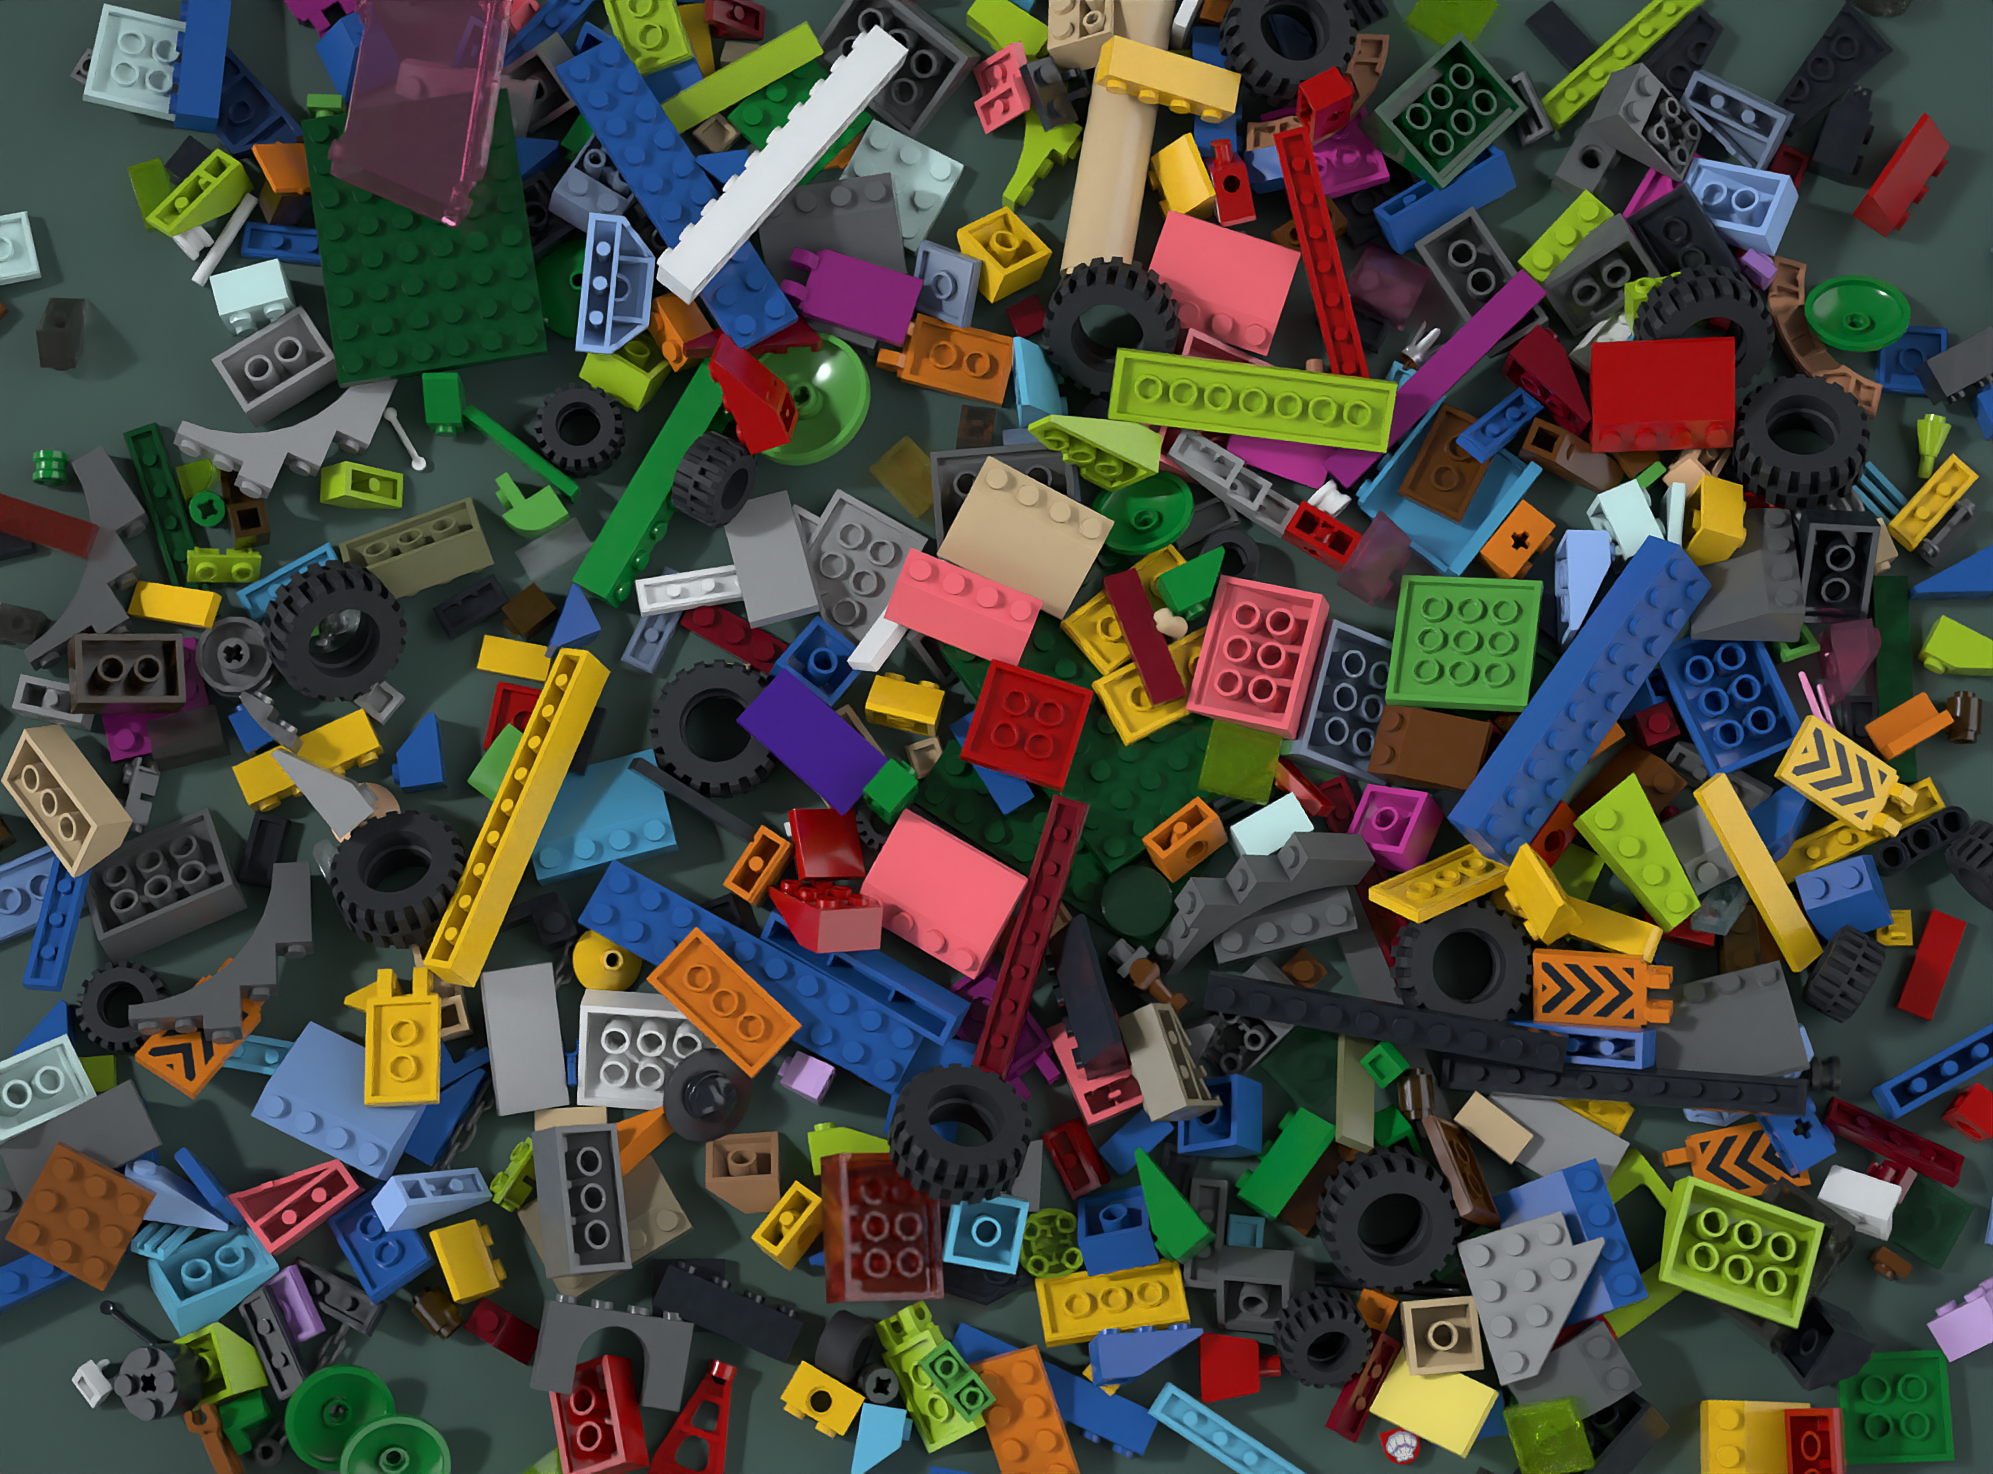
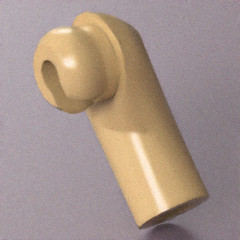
M1163 608L1154 613V620L1157 622L1156 628L1159 632L1166 634L1169 642L1173 643L1185 636L1188 626L1184 618L1180 616L1173 617L1170 608Z

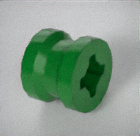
M41 450L33 453V462L36 464V471L32 474V481L34 483L45 486H60L68 483V474L65 472V465L69 462V455L67 453L56 450Z
M205 490L198 492L192 497L189 511L196 523L201 526L210 527L222 520L225 514V505L218 494Z

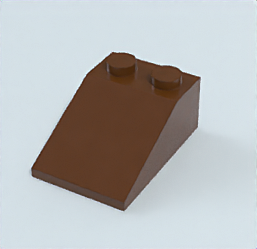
M1384 705L1367 772L1390 785L1466 792L1484 766L1494 725L1414 707Z

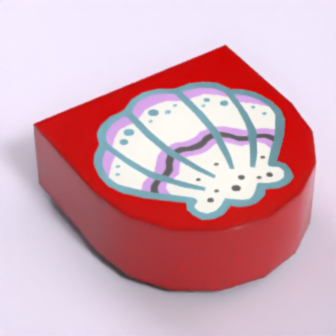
M1400 1427L1378 1433L1383 1452L1392 1463L1398 1465L1408 1464L1418 1456L1420 1442L1417 1435Z

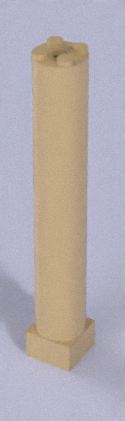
M1114 0L1113 36L1117 35L1168 51L1176 0ZM1099 62L1094 72L1060 270L1062 278L1066 274H1072L1074 267L1081 263H1086L1087 267H1089L1094 258L1103 257L1105 262H1111L1112 256L1123 257V263L1132 264L1159 103H1142L1136 96L1113 94L1108 92L1106 87L1095 84Z

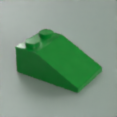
M1139 1147L1134 1151L1152 1231L1158 1238L1154 1245L1167 1260L1171 1262L1177 1260L1185 1265L1217 1236L1152 1157Z

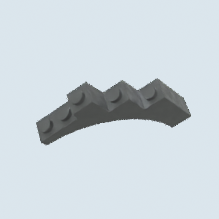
M102 445L71 462L83 486L90 511L91 543L88 563L79 589L64 614L42 637L22 651L35 671L40 668L43 670L49 669L61 660L60 656L68 652L67 645L73 634H129V630L134 627L113 592L118 589L123 591L130 588L138 581L137 577L142 575L141 570L122 542V539L125 537L133 538L142 533L146 528L145 525L150 523V520Z
M1294 831L1277 855L1243 854L1226 878L1191 877L1175 899L1179 909L1178 913L1160 936L1153 950L1165 974L1178 975L1202 948L1238 921L1273 903L1310 890L1331 886L1358 885L1376 860L1361 834Z
M310 861L273 863L271 892L264 915L251 939L236 957L210 979L184 993L156 1002L129 1005V1022L132 1032H138L142 1035H155L160 1033V1030L192 1033L197 1028H203L206 1041H212L215 1044L225 1045L233 1043L234 1040L243 1039L242 999L248 998L251 1001L262 1002L269 1000L270 997H278V956H284L287 959H301L306 955L314 954L313 894Z

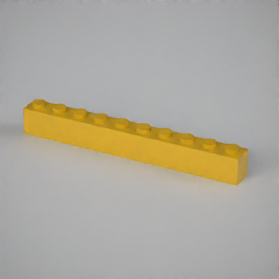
M561 647L463 870L462 877H460L457 884L458 888L449 902L423 964L447 983L474 988L610 671L589 651Z

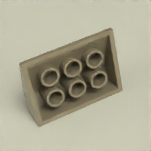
M649 1153L622 1178L632 1267L695 1230L653 1156ZM538 1198L516 1210V1213L545 1265ZM627 1270L552 1278L561 1294L576 1296L579 1300Z

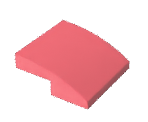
M1022 42L1006 46L973 68L983 96L975 101L974 104L985 134L994 132L1030 110L1031 97L1019 71V68L1027 63Z

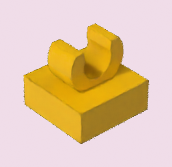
M1890 910L1895 924L1873 930V938L1886 947L1912 946L1911 910Z

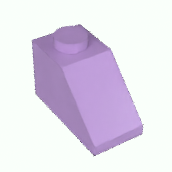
M797 1051L794 1058L789 1055L786 1057L778 1075L783 1077L780 1081L783 1087L820 1106L836 1077V1072L833 1066Z

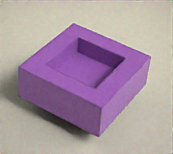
M1752 248L1742 257L1739 264L1741 267L1740 272L1764 291L1773 282L1778 270L1769 256L1762 252L1757 253Z

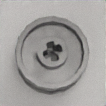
M226 617L214 622L212 630L206 629L196 645L195 662L200 675L220 696L231 701L242 702L239 697L242 691L251 695L258 691L265 695L274 687L280 671L269 658L270 654L265 649L263 639L266 635L262 631V627L245 617ZM243 656L240 662L236 660L238 657Z

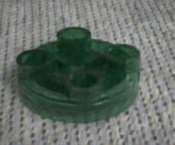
M1131 865L1117 870L1109 877L1102 890L1100 905L1105 920L1115 931L1138 939L1155 933L1166 923L1171 913L1173 899L1170 886L1160 873L1147 866Z

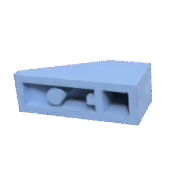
M138 1160L126 1164L124 1174L126 1177L157 1193L143 1220L228 1232L229 1220L209 1204L198 1188L164 1166H157L151 1161Z
M476 1167L392 1176L371 1203L386 1232L419 1228L487 1202L493 1196Z

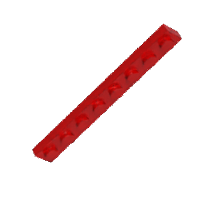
M1306 125L1275 133L1272 136L1331 373L1370 378L1308 127Z

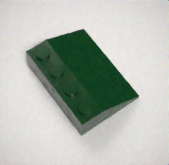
M1459 31L1357 126L1380 152L1441 191L1522 115L1528 107L1463 33Z

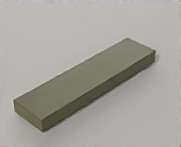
M1338 1033L1335 1142L1368 1153L1373 1148L1375 1080L1359 1061L1375 1048V1039Z

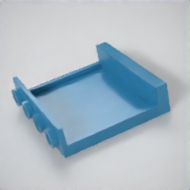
M1444 395L1422 417V420L1415 429L1411 427L1397 441L1402 445L1394 455L1390 452L1385 455L1376 468L1380 473L1372 482L1367 479L1355 494L1360 498L1355 509L1445 577H1461L1481 549L1538 479L1543 468L1533 461L1527 465L1504 447L1494 455L1459 526L1396 495L1443 402H1445L1446 396Z

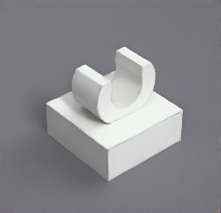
M91 1359L79 1367L72 1378L73 1383L92 1408L106 1400L114 1388L115 1379L119 1376L117 1374L111 1379H106L101 1373L109 1365L110 1361L108 1359L99 1361L97 1365Z

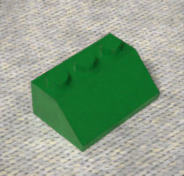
M1302 1107L1296 1114L1290 1110L1277 1127L1282 1131L1275 1143L1269 1139L1262 1147V1154L1256 1155L1261 1162L1254 1172L1247 1168L1235 1184L1240 1189L1235 1197L1268 1222L1273 1221L1336 1135V1127Z

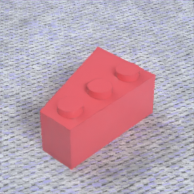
M335 1159L296 1172L293 1175L269 1181L242 1192L230 1194L228 1197L269 1254L279 1256L366 1190L348 1165L339 1159Z

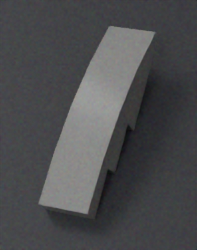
M1182 429L1167 454V457L1210 492L1279 538L1284 534L1285 528L1299 505L1270 489L1272 483L1243 467L1244 460L1191 429Z

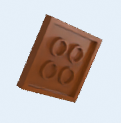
M59 1141L5 1239L93 1287L104 1291L157 1193Z

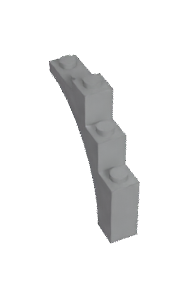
M398 379L350 386L336 402L318 415L294 426L269 432L231 433L210 430L182 421L173 444L179 446V449L189 456L198 457L200 455L212 460L213 465L221 470L239 472L234 485L240 487L242 493L252 498L263 497L267 499L283 463L289 465L290 470L296 474L316 477L331 442L337 443L338 447L347 453L364 455Z

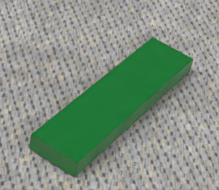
M469 404L463 411L462 415L467 424L547 485H550L551 488L573 505L581 498V490L578 484L473 404Z

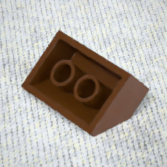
M1629 741L1576 796L1568 807L1579 818L1634 772L1657 816L1688 783L1661 758ZM1578 831L1576 835L1598 855V853L1593 849V847Z

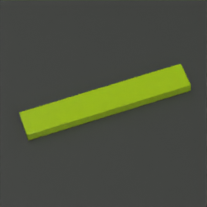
M1653 0L1541 99L1555 131L1558 133L1603 92L1612 72L1634 65L1684 21L1699 5L1701 6L1705 0Z
M805 21L659 104L678 133L681 134L824 53V50L809 23Z

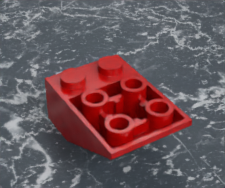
M720 335L708 368L712 380L715 383L719 382L724 393L722 400L727 413H733L737 422L736 432L742 445H747L751 455L790 443L799 413L786 383L745 349H739L728 335Z
M786 879L781 881V885L767 886L768 894L799 945L815 953L880 949L883 907L871 902L869 896L854 894L851 892L852 889L850 887L834 885V880H818L803 884L799 880Z

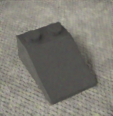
M1619 213L1592 230L1539 286L1547 292V299L1573 336L1576 337L1625 306L1624 283L1635 282L1637 279L1644 277L1659 278L1661 275L1622 214Z
M1596 1319L1589 1321L1554 1343L1537 1376L1507 1384L1540 1440L1610 1406L1642 1385L1604 1321Z

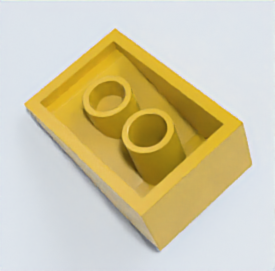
M1527 843L1520 846L1504 879L1510 889L1505 895L1516 911L1521 908L1528 918L1524 925L1535 941L1541 938L1549 946L1585 922L1548 864Z
M1730 1400L1700 1401L1701 1474H1788L1784 1409L1810 1408V1403Z

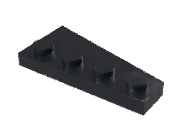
M1848 0L1774 103L1795 114L1786 131L1789 138L1794 136L1893 52L1888 43Z
M1699 5L1645 61L1644 65L1680 102L1694 71L1701 70L1724 28Z

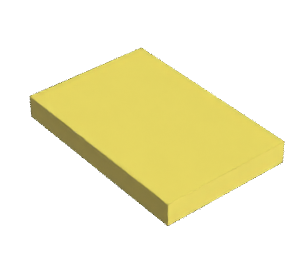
M1402 1347L1369 1411L1466 1459L1499 1393L1458 1372L1410 1376L1404 1347Z

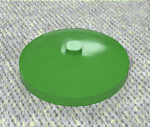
M815 331L823 340L822 350L819 352H811L810 346L790 347L787 354L765 353L754 356L755 359L786 383L799 413L790 443L759 452L771 461L799 466L824 460L846 446L864 422L869 408L871 393L867 370L853 349L844 341L831 334Z

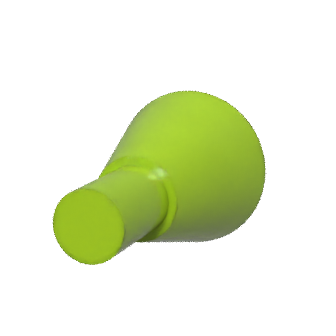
M1925 414L1924 420H1917L1919 455L1921 456L1917 478L1929 480L1932 475L1934 460L1937 458L1952 425L1945 423L1946 417Z

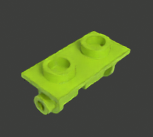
M194 547V550H187V564H189L187 582L255 583L259 581L262 556L259 555V551H252L251 547L240 550L226 549V555H220L219 548Z
M530 1137L525 1142L521 1141L517 1144L510 1155L511 1163L504 1173L499 1172L495 1176L489 1187L493 1196L491 1200L499 1205L501 1200L504 1199L500 1206L510 1213H513L515 1208L520 1209L533 1189L523 1182L525 1176L528 1175L536 1181L533 1146Z

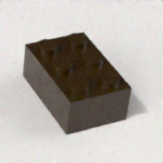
M73 634L67 645L71 714L179 713L186 704L182 634Z

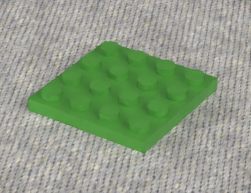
M1402 575L1385 696L1386 704L1389 706L1523 712L1529 704L1544 590L1543 581Z

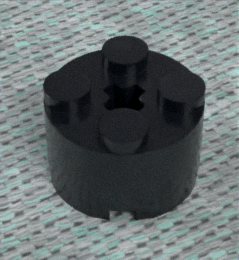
M164 1343L140 1347L132 1351L124 1360L119 1376L114 1381V1389L116 1394L121 1397L126 1408L143 1421L179 1416L192 1411L200 1402L205 1383H201L200 1371H204L195 1351L185 1344Z

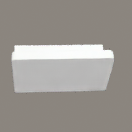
M1833 1165L1817 1198V1218L1887 1241L1892 1230V1213L1900 1198L1901 1187Z

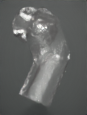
M344 609L325 617L315 645L331 651L338 634L354 629L359 625V612L355 609Z

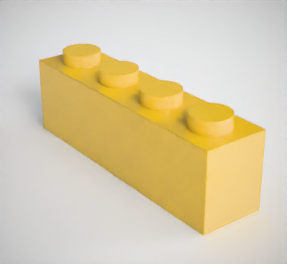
M1114 35L1102 45L1095 84L1106 87V90L1113 94H1130L1138 97V100L1142 103H1159L1169 106V109L1175 113H1192L1201 116V119L1205 122L1220 123L1235 113L1241 74Z
M362 708L300 736L299 738L304 743L297 755L345 776V770L356 765L359 768L369 766L378 761V755L385 752L368 714ZM282 745L232 767L246 801L254 811L260 809L261 812H266L278 807L281 804L280 800L292 794L294 797L304 795L271 755L277 749H286Z

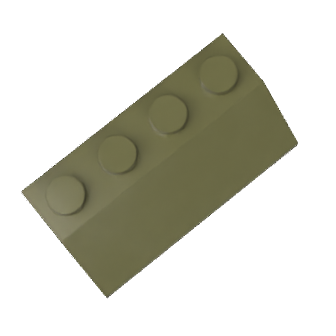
M471 496L339 543L343 564L346 561L357 563L361 568L366 567L372 571L395 596V599L403 596H413L420 590L436 584H447L453 578L467 573L480 572L487 566L494 564Z

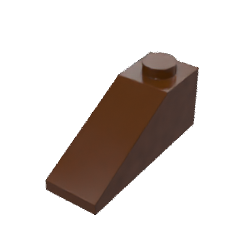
M1334 1138L1277 1216L1305 1237L1316 1224V1213L1321 1211L1317 1201L1320 1193H1327L1328 1191L1324 1185L1328 1176L1336 1177L1339 1173L1337 1166L1344 1160L1350 1164L1356 1160L1354 1154L1360 1151L1335 1142Z

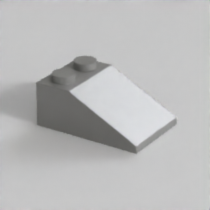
M284 748L277 749L271 754L340 839L378 809L374 804L378 798L366 783L359 786L356 781Z

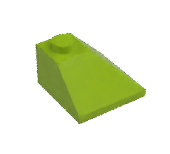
M220 1322L212 1323L173 1341V1343L189 1346L198 1355L203 1365L204 1371H200L201 1383H205L204 1393L193 1411L200 1410V1406L205 1403L219 1404L269 1385L266 1370L257 1349Z

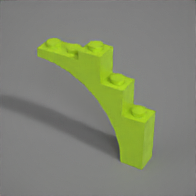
M975 0L967 11V26L986 40L996 53L1012 43L1022 42L1027 63L1050 56L1047 50L1048 26L1010 1ZM1066 82L1064 86L1066 91H1068V82ZM1032 100L1030 102V110L1024 113L1026 129L1024 148L1016 172L1002 195V206H1007L1013 213L1019 205L1024 207L1029 202L1035 191L1032 188L1039 177L1045 179L1054 165V162L1051 160L1064 166L1069 158L1075 160L1082 148L1083 128L1074 122L1070 125L1045 132Z

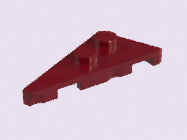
M795 310L799 316L796 323L748 348L746 351L751 355H763L765 353L787 354L790 347L810 346L811 352H819L822 350L823 340ZM721 327L683 343V355L686 358H711L720 335L724 334Z

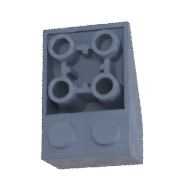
M594 132L553 190L548 206L549 211L585 233L588 231L589 212L625 216L626 218L637 200Z

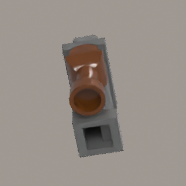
M1120 939L1107 953L1108 958L1106 961L1116 970L1115 981L1122 988L1128 984L1130 992L1144 1006L1151 1003L1171 1004L1179 1018L1193 1004L1194 999L1184 989L1174 994L1160 979L1158 965L1156 962L1152 964L1148 960L1149 952L1143 946H1140L1135 951L1124 939Z

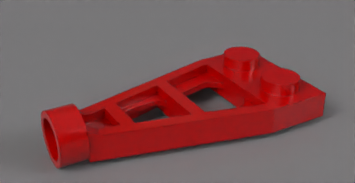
M710 1359L706 1376L653 1456L648 1474H724L732 1382H734L738 1367ZM713 1375L726 1379L725 1383L716 1384L713 1380ZM706 1400L716 1403L719 1407L716 1427L712 1432L699 1429L692 1424V1419L700 1403ZM695 1435L704 1438L709 1445L708 1465L702 1471L684 1467L676 1462V1452L683 1441L689 1436Z

